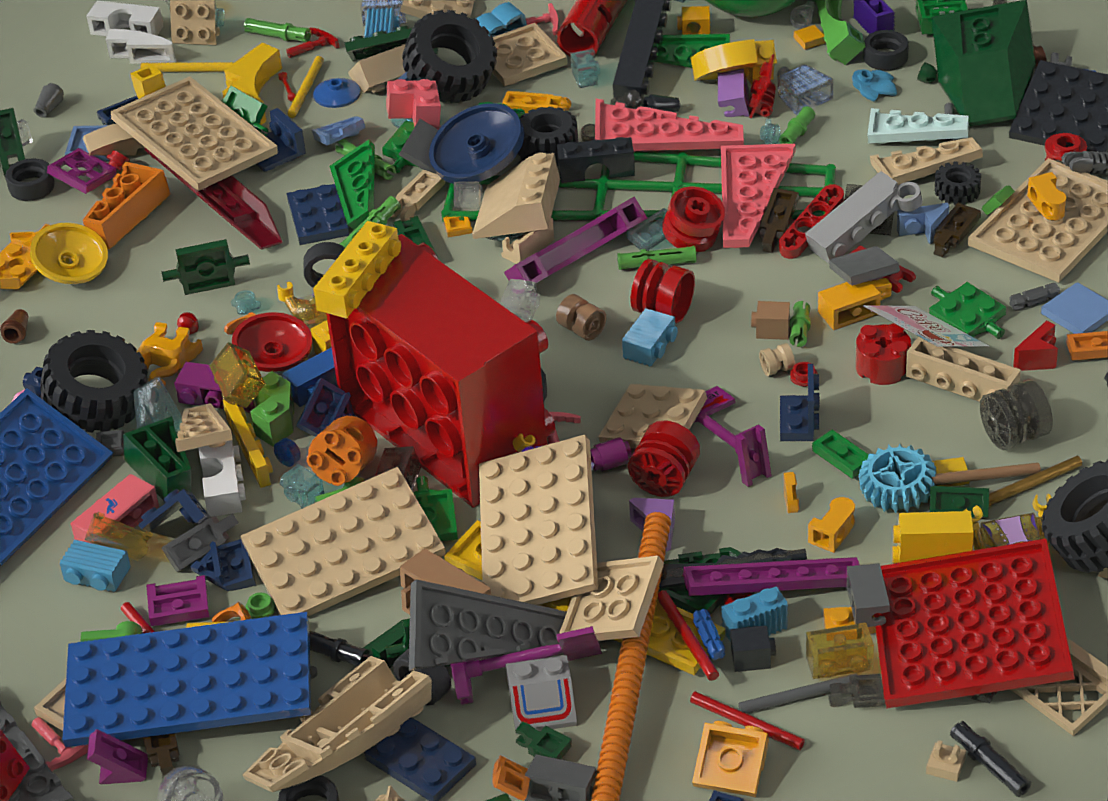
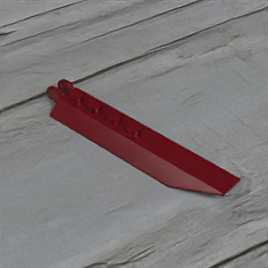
M145 148L153 159L161 163L258 248L262 250L282 244V239L267 205L234 176L231 175L197 191Z

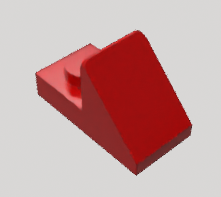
M1046 320L1015 348L1013 367L1021 371L1056 368L1058 348L1054 346L1056 343V325Z

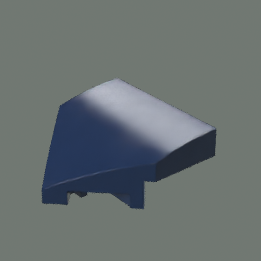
M320 378L307 401L296 427L316 437L337 418L355 416L350 401V392L345 393L342 389Z
M241 539L218 547L216 542L212 541L209 552L200 562L195 561L191 566L193 572L199 576L205 575L206 580L226 591L256 586L252 560Z

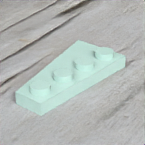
M871 108L867 135L868 143H908L919 140L935 141L937 139L959 140L961 138H968L969 116L937 113L934 117H928L924 112H914L911 116L901 115L899 110H891L890 114L880 113L879 109Z

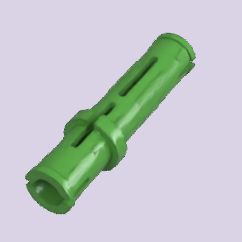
M246 18L244 22V31L248 33L279 37L284 41L297 40L308 42L311 38V33H307L311 31L310 28L296 27L292 23L279 24Z
M341 139L337 143L344 146V148L336 145L335 150L337 153L345 156L357 148V146L346 139ZM375 154L374 173L386 180L392 179L393 175L388 173L387 170L395 173V167L383 161L379 155Z
M389 196L380 207L369 212V217L339 244L346 248L367 221L386 225L387 220L401 208L399 201L393 196Z
M695 246L653 251L640 249V252L617 253L618 269L639 268L648 258L668 265L696 263Z

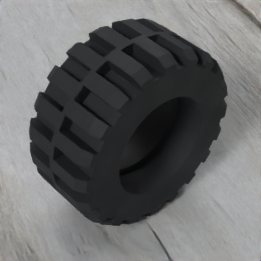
M443 10L434 11L433 14L428 13L415 23L403 50L402 64L405 72H408L407 77L410 81H419L421 79L436 81L440 102L449 100L450 103H459L460 100L465 102L471 100L472 97L478 96L482 89L486 87L496 66L497 48L493 37L488 35L489 31L485 26H480V22L477 19L473 18L472 20L467 17L468 14L463 12L457 14L454 10H447V12H443ZM433 49H450L458 53L465 60L466 65L449 64L440 59Z
M87 330L86 333L74 332L71 334V337L66 335L59 339L58 343L53 344L49 348L48 354L45 355L40 383L41 399L78 427L85 429L87 433H93L94 430L106 432L110 431V428L116 430L123 427L124 423L131 422L142 408L148 380L147 365L144 363L145 360L141 353H136V347L130 342L128 344L125 343V339L118 335L114 337L110 335V332L96 333L95 330ZM82 375H96L109 380L114 385L104 388L89 387L81 384L74 378Z
M1107 459L1106 462L1098 461L1089 468H1082L1074 477L1070 476L1062 487H1058L1055 491V496L1049 499L1046 504L1047 510H1044L1042 516V531L1045 534V538L1071 568L1082 572H1102L1104 568H1108Z

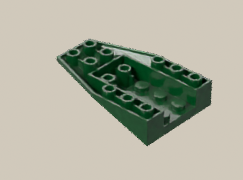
M1027 0L932 16L939 85L954 105L957 113L969 116V127L1015 119L1036 68L1032 26Z

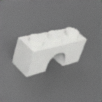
M97 0L87 14L91 35L107 36L109 29L130 28V30L157 36L163 28L160 7Z
M230 440L226 441V444L221 447L211 448L209 445L199 447L200 462L204 476L202 478L204 498L210 517L242 512L241 500H246L244 483L239 484L238 482L244 481L241 464L236 465V462H241L239 445L233 446V442Z

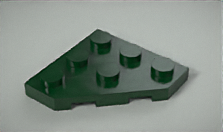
M732 547L720 548L719 553L702 555V551L678 554V559L664 560V564L716 563L722 555L737 557L742 552ZM753 558V559H751V560L738 561V562L725 561V562H724L723 564H721V565H724V564H742V563H746V562L755 560V558ZM683 570L665 572L661 576V581L670 577H682ZM685 584L659 588L658 593L660 591H667L676 607L692 614L696 610L706 609L711 615L727 595L689 596Z

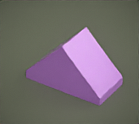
M630 499V521L641 531H644L646 516L652 512H661L670 517L671 526L666 552L671 550L675 524L674 500Z

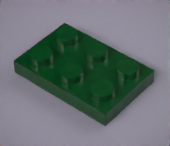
M401 26L396 28L395 32L378 31L373 33L372 37H352L349 42H344L346 52L352 61H357L406 44L413 28Z

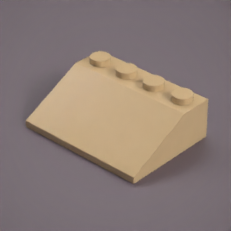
M537 153L530 156L487 185L473 230V239L548 229L560 183L554 153Z

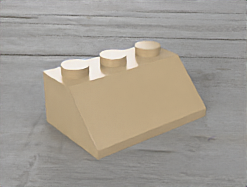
M405 45L358 61L348 72L349 76L359 85L364 93L372 90L374 94L386 89L387 81H395L406 73L402 64V54Z

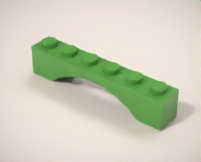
M815 0L818 6L817 12L821 19L820 25L824 32V40L828 48L827 53L834 61L839 60L846 65L865 48L863 35L848 22L842 21V0Z

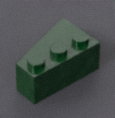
M172 416L123 434L124 460L145 482L155 487L156 494L163 501L175 489L179 491L185 489L192 492L191 467L185 451L177 452L175 441L178 438V432L175 430Z

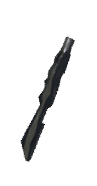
M775 548L770 551L758 549L751 553L744 551L737 557L722 555L716 563L664 564L659 588L684 585V567L807 560L806 549L784 550Z

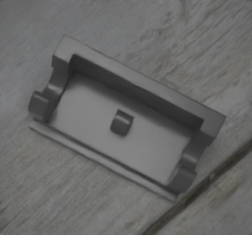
M880 563L847 566V591L856 630H862V627L885 624L886 618L884 616L872 617L875 613L890 611Z
M535 755L525 776L530 778L525 801H591L593 786L591 785L596 776V767Z

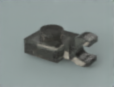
M880 674L853 675L849 677L848 684H830L831 694H828L831 707H840L849 701H853L854 708L885 706L883 683Z

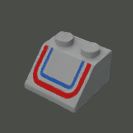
M567 655L506 664L515 729L521 722H526L539 731L545 725L552 729L577 726Z

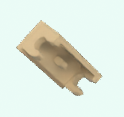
M553 218L550 219L548 229L525 232L511 244L509 237H506L502 241V257L517 264L547 247L554 241Z

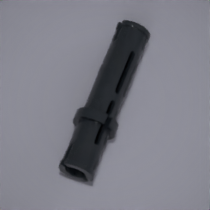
M309 630L310 650L329 656L332 661H343L359 666L370 657L368 649L353 646L342 638L333 639Z
M965 721L954 725L950 731V736L968 751V756L972 760H978L1016 797L1024 795L1029 790L1031 781L994 750L991 742L986 737L978 735Z

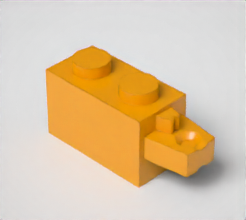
M887 278L853 286L845 282L819 291L818 313L833 330L873 317L878 314L865 306H881V301L891 296L892 284Z

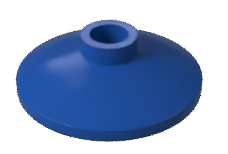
M333 78L323 81L313 91L314 100L319 105L328 108L350 105L360 96L359 85L347 78Z

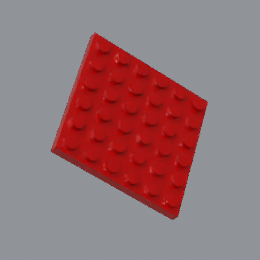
M1046 538L881 566L890 611L875 613L874 617L884 616L886 618L885 624L875 626L886 708L1075 679Z

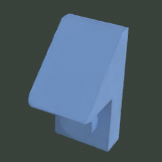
M941 203L921 206L910 212L897 210L898 235L905 236L925 233L928 243L932 244L936 228L949 214V204Z

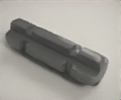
M1053 282L1046 284L1045 288L1040 286L1023 291V295L1021 293L1011 295L1009 297V304L1013 310L1025 308L1024 305L1029 307L1045 302L1047 298L1052 300L1060 294V287Z

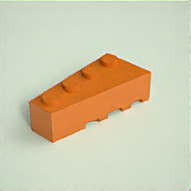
M125 162L122 166L123 172L116 174L113 178L114 184L112 187L104 190L102 193L103 199L96 201L82 220L84 226L95 231L103 239L107 249L114 247L118 241L131 232L138 223L171 195L162 169Z

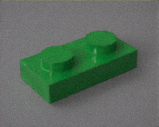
M833 429L812 443V451L851 479L859 475L862 462L866 461L869 455Z

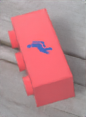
M129 474L70 523L74 539L107 547L114 546L143 521L141 516L153 507L159 508L155 487Z

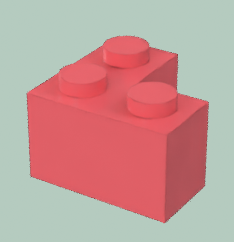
M403 79L387 81L386 108L388 119L413 118L414 127L419 119H422L439 130L441 104L436 81L421 79L419 81H406Z

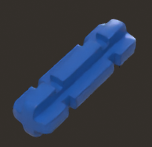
M696 610L693 613V621L696 628H698V633L705 648L708 649L709 657L712 660L722 659L725 656V646L720 640L721 638L714 622L710 620L711 616L708 610Z

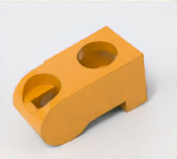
M1053 172L1030 177L1028 180L1027 196L1046 219L1060 220L1065 216L1066 194L1056 188L1057 178Z
M846 497L833 499L830 503V510L821 520L814 517L808 524V543L834 553L855 524L853 514L855 503Z

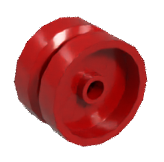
M695 186L681 188L673 194L670 200L668 211L663 220V233L666 239L677 248L695 246L696 252L706 251L713 246L718 237L719 229L725 217V207L718 196L705 188Z

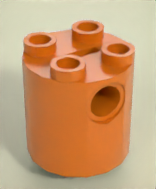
M355 416L337 418L312 440L308 449L307 464L320 479L335 486L351 481L373 460L377 452V437L373 428L366 421Z

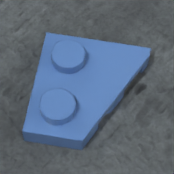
M354 116L313 129L312 133L315 140L325 145H330L345 137L355 136L366 127L363 118Z

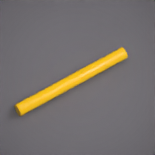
M315 57L287 112L290 118L297 116L324 62L323 57Z
M233 62L141 63L140 69L151 64L161 72H224Z

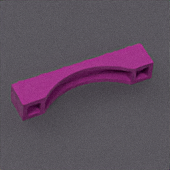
M634 196L578 230L506 270L504 274L515 293L519 294L646 220L647 216Z

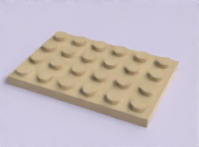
M190 76L111 111V119L197 191L277 154L276 144Z
M1048 158L1030 177L1049 172L1054 173L1057 178L1056 188L1066 194L1065 216L1060 220H1049L1037 210L1027 196L1028 178L968 237V246L1060 282L1108 232V181L1085 172H1073L1065 164Z
M581 435L480 463L482 582L491 588V595L539 605L598 590L591 453L588 437Z
M398 467L240 536L265 588L275 603L279 615L307 612L308 616H311L400 576V566L424 548L440 557L446 554L444 545Z

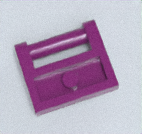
M205 575L196 576L195 580L156 586V583L146 585L151 627L210 617Z

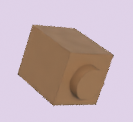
M758 301L757 312L752 311L751 327L756 328V339L788 340L790 302Z

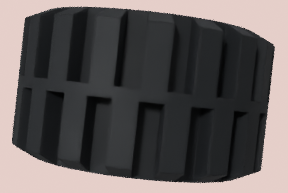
M540 107L536 110L532 109L521 116L520 120L524 127V141L518 155L521 156L523 161L537 153H554L558 166L557 144L578 142L576 117L571 115L569 111H563L562 108Z

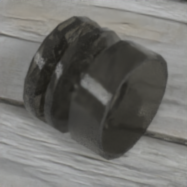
M1031 379L1008 386L1007 390L1003 388L985 394L980 400V415L985 431L994 445L1001 450L1021 445L1025 440L1037 439L1049 434L1052 430L1053 417L1048 399L1041 387Z

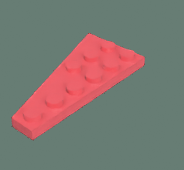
M596 98L595 140L631 137L634 152L721 149V146L744 145L743 125L719 120H713L710 123L699 121L697 116L690 115L689 119L677 117L675 112L642 106L637 109L626 108L625 103L616 102L615 105L604 104L603 99Z
M796 144L721 146L722 203L725 207L723 248L750 247L761 224L774 188L778 189L796 152Z

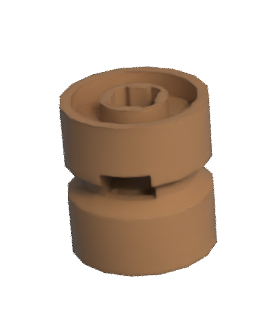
M571 294L564 298L556 313L558 324L573 331L576 335L587 341L599 336L607 320L604 310L576 294Z

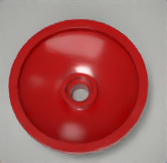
M278 312L261 313L244 320L237 326L232 336V349L236 358L247 367L262 372H280L297 366L308 357L312 349V334L303 321L292 315Z

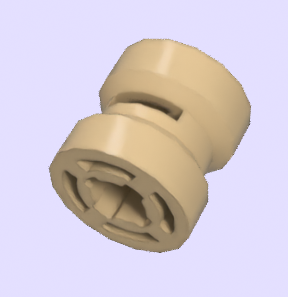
M787 343L778 345L773 350L767 348L759 352L761 367L766 376L774 375L781 369L784 371L791 370L795 365L793 352Z

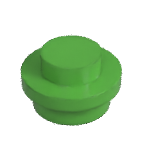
M259 592L249 597L246 609L252 619L270 617L275 612V603L268 594Z

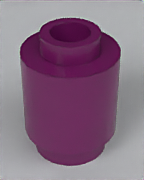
M621 437L595 444L590 449L591 461L595 463L594 471L601 470L603 472L628 464V458L632 456L629 443L627 441L623 442Z

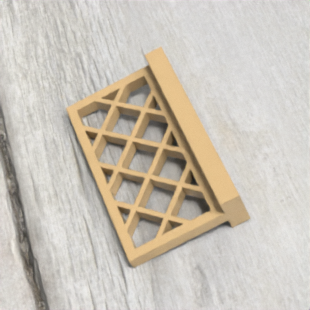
M1067 638L1073 671L1079 677V683L1060 684V682H1057V684L1034 685L1010 690L1074 736L1108 705V666ZM1097 690L1103 695L1098 701H1084L1083 691ZM1080 691V701L1061 702V692ZM1057 692L1058 702L1044 703L1039 699L1038 693ZM1081 709V716L1073 723L1062 716V710Z

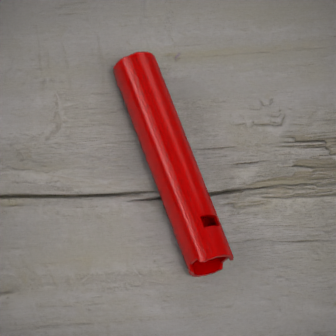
M576 0L557 33V43L560 49L566 55L579 60L596 54L627 0ZM571 23H574L582 31L580 36L573 30Z

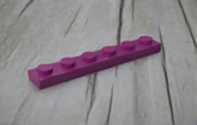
M857 557L689 566L684 567L683 578L689 596L761 592L764 589L776 586L779 591L847 587V566L860 564Z

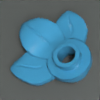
M862 69L856 70L852 75L853 86L860 91L861 95L873 102L876 101L878 94L897 95L896 86L892 82L894 77L888 72Z

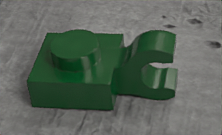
M521 722L515 729V732L520 734L516 739V743L521 747L528 748V754L533 757L541 755L561 760L572 747L571 738L546 725L539 731L530 724Z

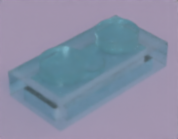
M663 208L627 232L626 238L639 250L646 249V251H649L666 239L663 233V220L668 210Z

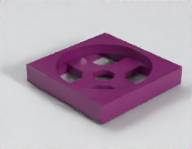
M77 148L48 165L47 173L87 194L115 177L117 169ZM67 165L72 169L67 172L61 168ZM93 168H98L102 173H98ZM87 176L91 179L85 182L78 177Z

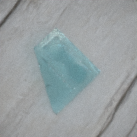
M160 377L152 379L134 391L137 429L170 416L173 417L175 430L180 429L182 415Z

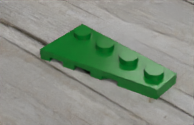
M730 34L663 35L662 44L657 45L659 47L658 59L653 62L692 68V56L705 49L730 43Z
M370 139L330 165L347 224L352 230L363 223L369 217V212L374 209L375 145Z

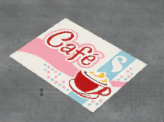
M863 305L937 347L988 346L916 306Z

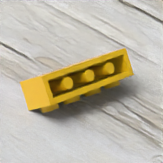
M370 221L363 225L313 288L317 311L344 318L349 317L352 311L360 305L366 293L373 288L379 276L385 273L387 266L393 258L398 256L401 242L398 239L397 228Z

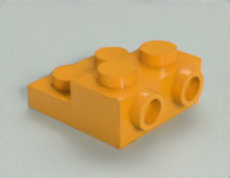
M714 721V724L705 723L692 780L693 786L756 797L769 744L767 733L754 726H746L745 729L735 728L730 723L724 721Z

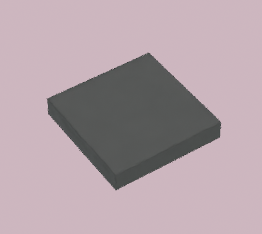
M419 119L399 155L419 168L437 174L430 163L429 149L438 129Z
M877 246L829 260L830 269L852 286L900 271L899 262Z

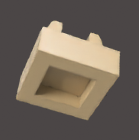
M940 740L937 743L935 742L927 763L926 774L957 782L966 759V750L960 749L959 745L954 747L944 745L943 741Z

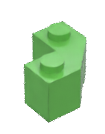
M271 371L252 385L256 408L250 412L255 436L275 447L294 433L293 414L295 406L291 383Z

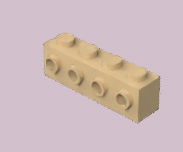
M919 336L907 351L906 377L1008 411L1019 395L1020 369L952 346H935Z

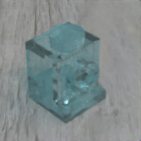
M594 49L571 53L572 74L578 87L584 88L597 85V75H600V67L598 61H595Z
M300 464L284 473L280 479V485L284 488V494L287 499L299 504L301 509L314 504L316 496L325 494L322 479Z

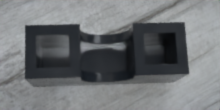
M631 137L557 144L561 183L585 181V172L593 164L607 166L610 178L635 176L634 150Z

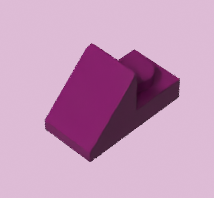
M98 729L90 735L87 760L101 766L99 784L143 782L146 779L147 753Z

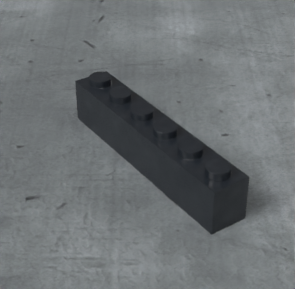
M636 0L612 84L615 102L642 104L644 95H648L650 81L648 79L653 78V61L658 59L659 47L657 45L662 44V28L667 26L668 16L666 12L671 10L672 0Z

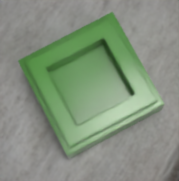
M1006 185L994 194L981 209L986 215L990 214L1001 206L1015 191L1010 185Z

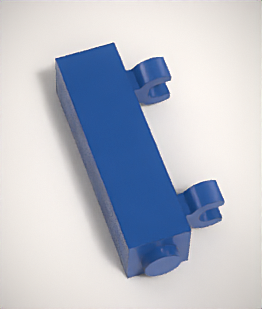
M332 347L282 373V377L291 383L293 400L299 407L307 404L320 378L338 387Z

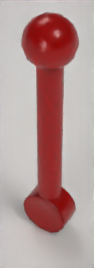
M280 72L278 78L284 83L288 93L287 99L293 102L296 94L292 92L287 81L288 75L286 72Z

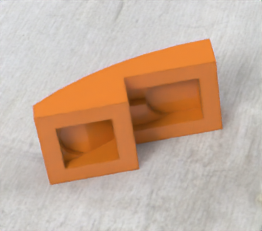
M500 755L494 764L493 786L524 801L527 797L530 778L525 776L528 769Z

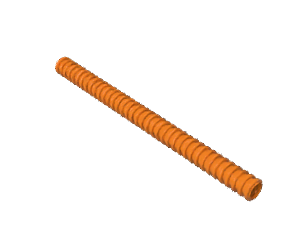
M652 512L646 516L638 558L659 556L664 562L671 526L669 516L661 512ZM662 571L640 636L622 638L591 801H620L621 787L623 786L625 776L624 771L626 770V762L628 760L629 746L634 728L633 722L635 721Z

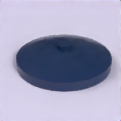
M486 103L467 108L450 118L438 130L429 149L430 163L438 176L449 183L472 184L486 180L508 166L520 151L524 141L523 124L514 110L502 104Z

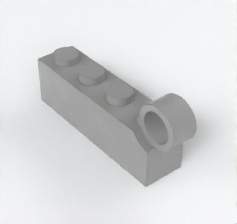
M880 171L805 233L810 250L828 264L830 259L843 256L895 211L900 209L910 212L918 209L923 202L919 186L914 182H905L898 186L895 180ZM914 195L911 198L904 199L905 196Z

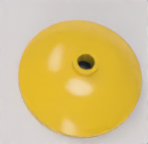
M57 223L45 227L35 235L30 247V257L35 268L50 280L64 284H81L93 280L102 273L107 264L108 250L103 239L92 229L75 223Z

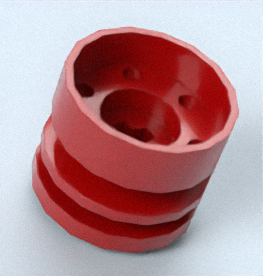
M648 258L639 267L632 284L630 296L632 310L642 313L646 308L674 316L675 323L678 324L686 316L694 296L695 275L693 271L678 266L669 268L666 263Z
M656 421L649 425L628 462V473L632 480L649 494L660 497L673 496L680 492L700 456V444L696 436L686 427L672 421Z

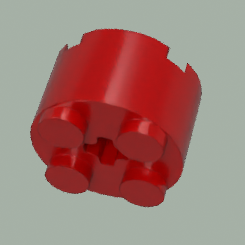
M895 323L890 325H864L861 327L856 339V371L860 377L863 378L864 375L870 378V383L877 385H890L901 381V377L906 374L907 351L911 347V338L904 331V328Z

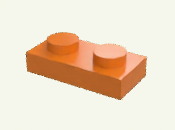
M1108 331L1067 334L1066 344L1071 360L1108 357Z

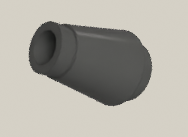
M54 83L43 86L34 108L35 114L45 118L63 101V89Z

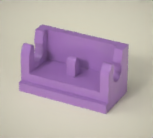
M744 68L718 73L719 107H734L732 111H725L724 116H749V86Z

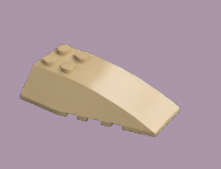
M370 656L327 690L318 699L320 706L314 712L311 710V715L301 716L302 724L294 731L287 730L280 737L283 743L278 748H269L243 774V777L255 785L270 792H275L335 769L359 756L385 737L395 734L400 729L402 723L421 713L423 706L431 701L432 680L429 675L412 671L403 680L398 681L384 660Z

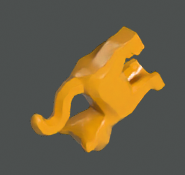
M156 322L154 325L155 333L145 339L136 351V353L140 352L143 356L147 369H149L151 364L160 366V368L153 370L148 378L149 383L153 387H164L166 382L161 378L173 376L178 370L183 368L185 362L192 361L203 350L202 340L197 339L195 343L190 341L189 328H177V336L171 340L165 337L167 324Z

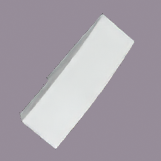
M109 29L106 44L109 58H129L130 64L176 63L172 41L150 33L134 30Z

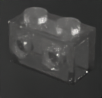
M510 279L499 304L525 322L532 320L540 303V294L536 293V282Z

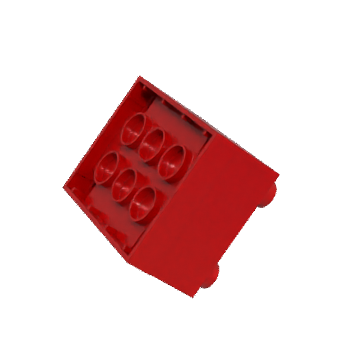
M401 234L398 236L401 242L398 256L393 258L387 266L385 273L379 276L373 288L366 293L360 305L352 311L349 317L344 318L326 313L337 385L345 393L350 392V401L357 417L366 421L377 433L448 489H452L454 494L474 508L480 504V463L520 453L513 446V440L520 433L523 434L524 439L528 435L535 437V443L532 445L534 448L547 445V437L555 433V422L551 414L544 408L540 353L548 349V338L543 328L536 321H523L439 261L429 245L425 243L417 245Z

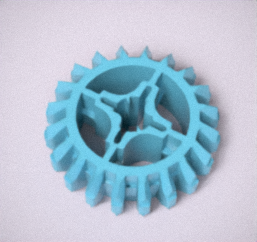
M888 444L886 450L877 448L876 454H869L868 459L862 462L859 473L860 490L864 494L866 501L871 502L874 508L881 506L884 512L891 508L895 513H897L898 509H905L908 513L911 506L919 509L920 502L928 503L930 486H935L931 478L935 477L936 466H934L930 455H924L922 448L914 451L912 444L907 448H903L901 444L896 448H892Z

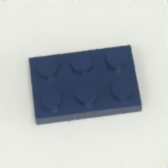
M335 184L321 185L304 190L299 189L286 193L299 245L349 236L347 222Z
M413 717L402 723L400 729L395 734L385 737L364 752L366 761L428 801H439L476 766L475 756Z

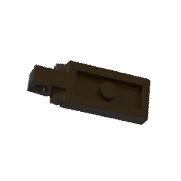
M773 189L760 224L763 252L773 253L777 241L780 240L781 236L789 228L799 200V192Z
M957 203L935 230L933 240L935 250L933 254L944 257L950 247H957L981 218V210Z
M175 733L144 737L148 760L152 768L160 766L163 781L175 779L172 763L180 761Z

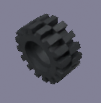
M954 161L953 165L949 162L945 163V167L941 165L935 174V195L939 196L941 201L945 199V203L949 204L952 201L953 205H956L958 202H961L963 205H966L967 201L970 203L974 202V198L978 199L981 190V173H979V169H974L972 164L966 166L967 162H962L960 165L958 161Z

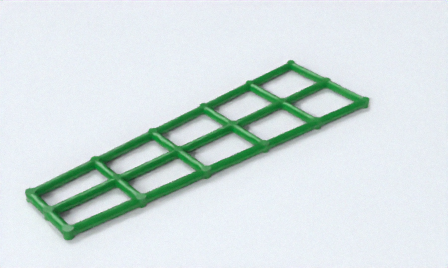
M635 151L634 161L677 164L674 182L610 180L609 168L602 165L600 179H585V181L569 183L560 182L558 187L597 189L594 209L553 210L551 218L553 220H595L610 211L603 210L608 189L672 192V198L673 194L679 189L695 186L705 188L713 193L722 194V184L684 182L687 165L721 167V158L693 156L686 153L667 154ZM790 163L786 173L825 175V187L835 184L836 166L834 164L824 166ZM494 175L486 180L472 184L488 185L501 175ZM450 183L444 208L441 211L443 222L445 217H459V220H464V217H468L470 221L477 220L479 211H453L460 184ZM779 186L778 189L799 192L800 197H816L824 187ZM668 210L643 211L647 216L646 220H664ZM795 210L791 220H796L804 210ZM816 210L812 214L815 216H823L825 212L821 210Z

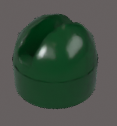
M924 62L918 73L917 80L923 83L935 81L937 76L936 68Z

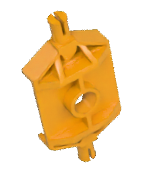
M45 224L39 231L50 225ZM11 232L9 234L11 243L0 252V289H19L38 271L30 257L31 243L38 232Z

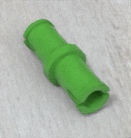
M804 106L800 113L788 122L787 129L779 136L780 144H793L799 136L805 134L807 126L816 115L811 107Z
M798 301L794 304L793 316L790 318L789 323L791 329L790 343L795 345L797 339V347H802L807 343V332L811 326L809 318L810 305L806 302L803 309L804 301Z

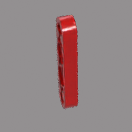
M835 184L825 186L781 236L779 252L784 258H797L809 246L805 233L800 232L798 229L803 226L812 228L843 203L844 190L842 187ZM816 210L825 212L823 216H815L812 213Z

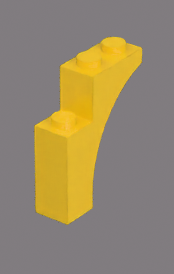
M261 43L224 70L227 88L222 91L223 98L226 96L230 86H234L264 103L259 98L261 89L272 76L282 70L280 50ZM265 113L260 121L261 125L267 121Z

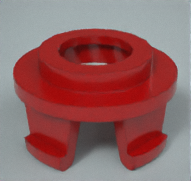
M1071 133L1055 134L1045 142V161L1048 158L1054 161H1062L1061 157L1067 152L1087 151V144L1084 139ZM1066 142L1074 144V146L1065 147Z

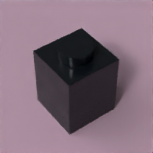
M767 625L730 629L734 672L771 669V656H776V644L774 637L769 638Z

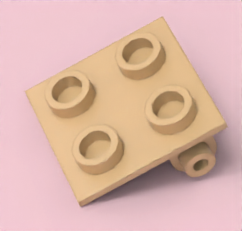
M170 0L171 38L173 43L216 45V36L220 35V28L216 27L215 0Z

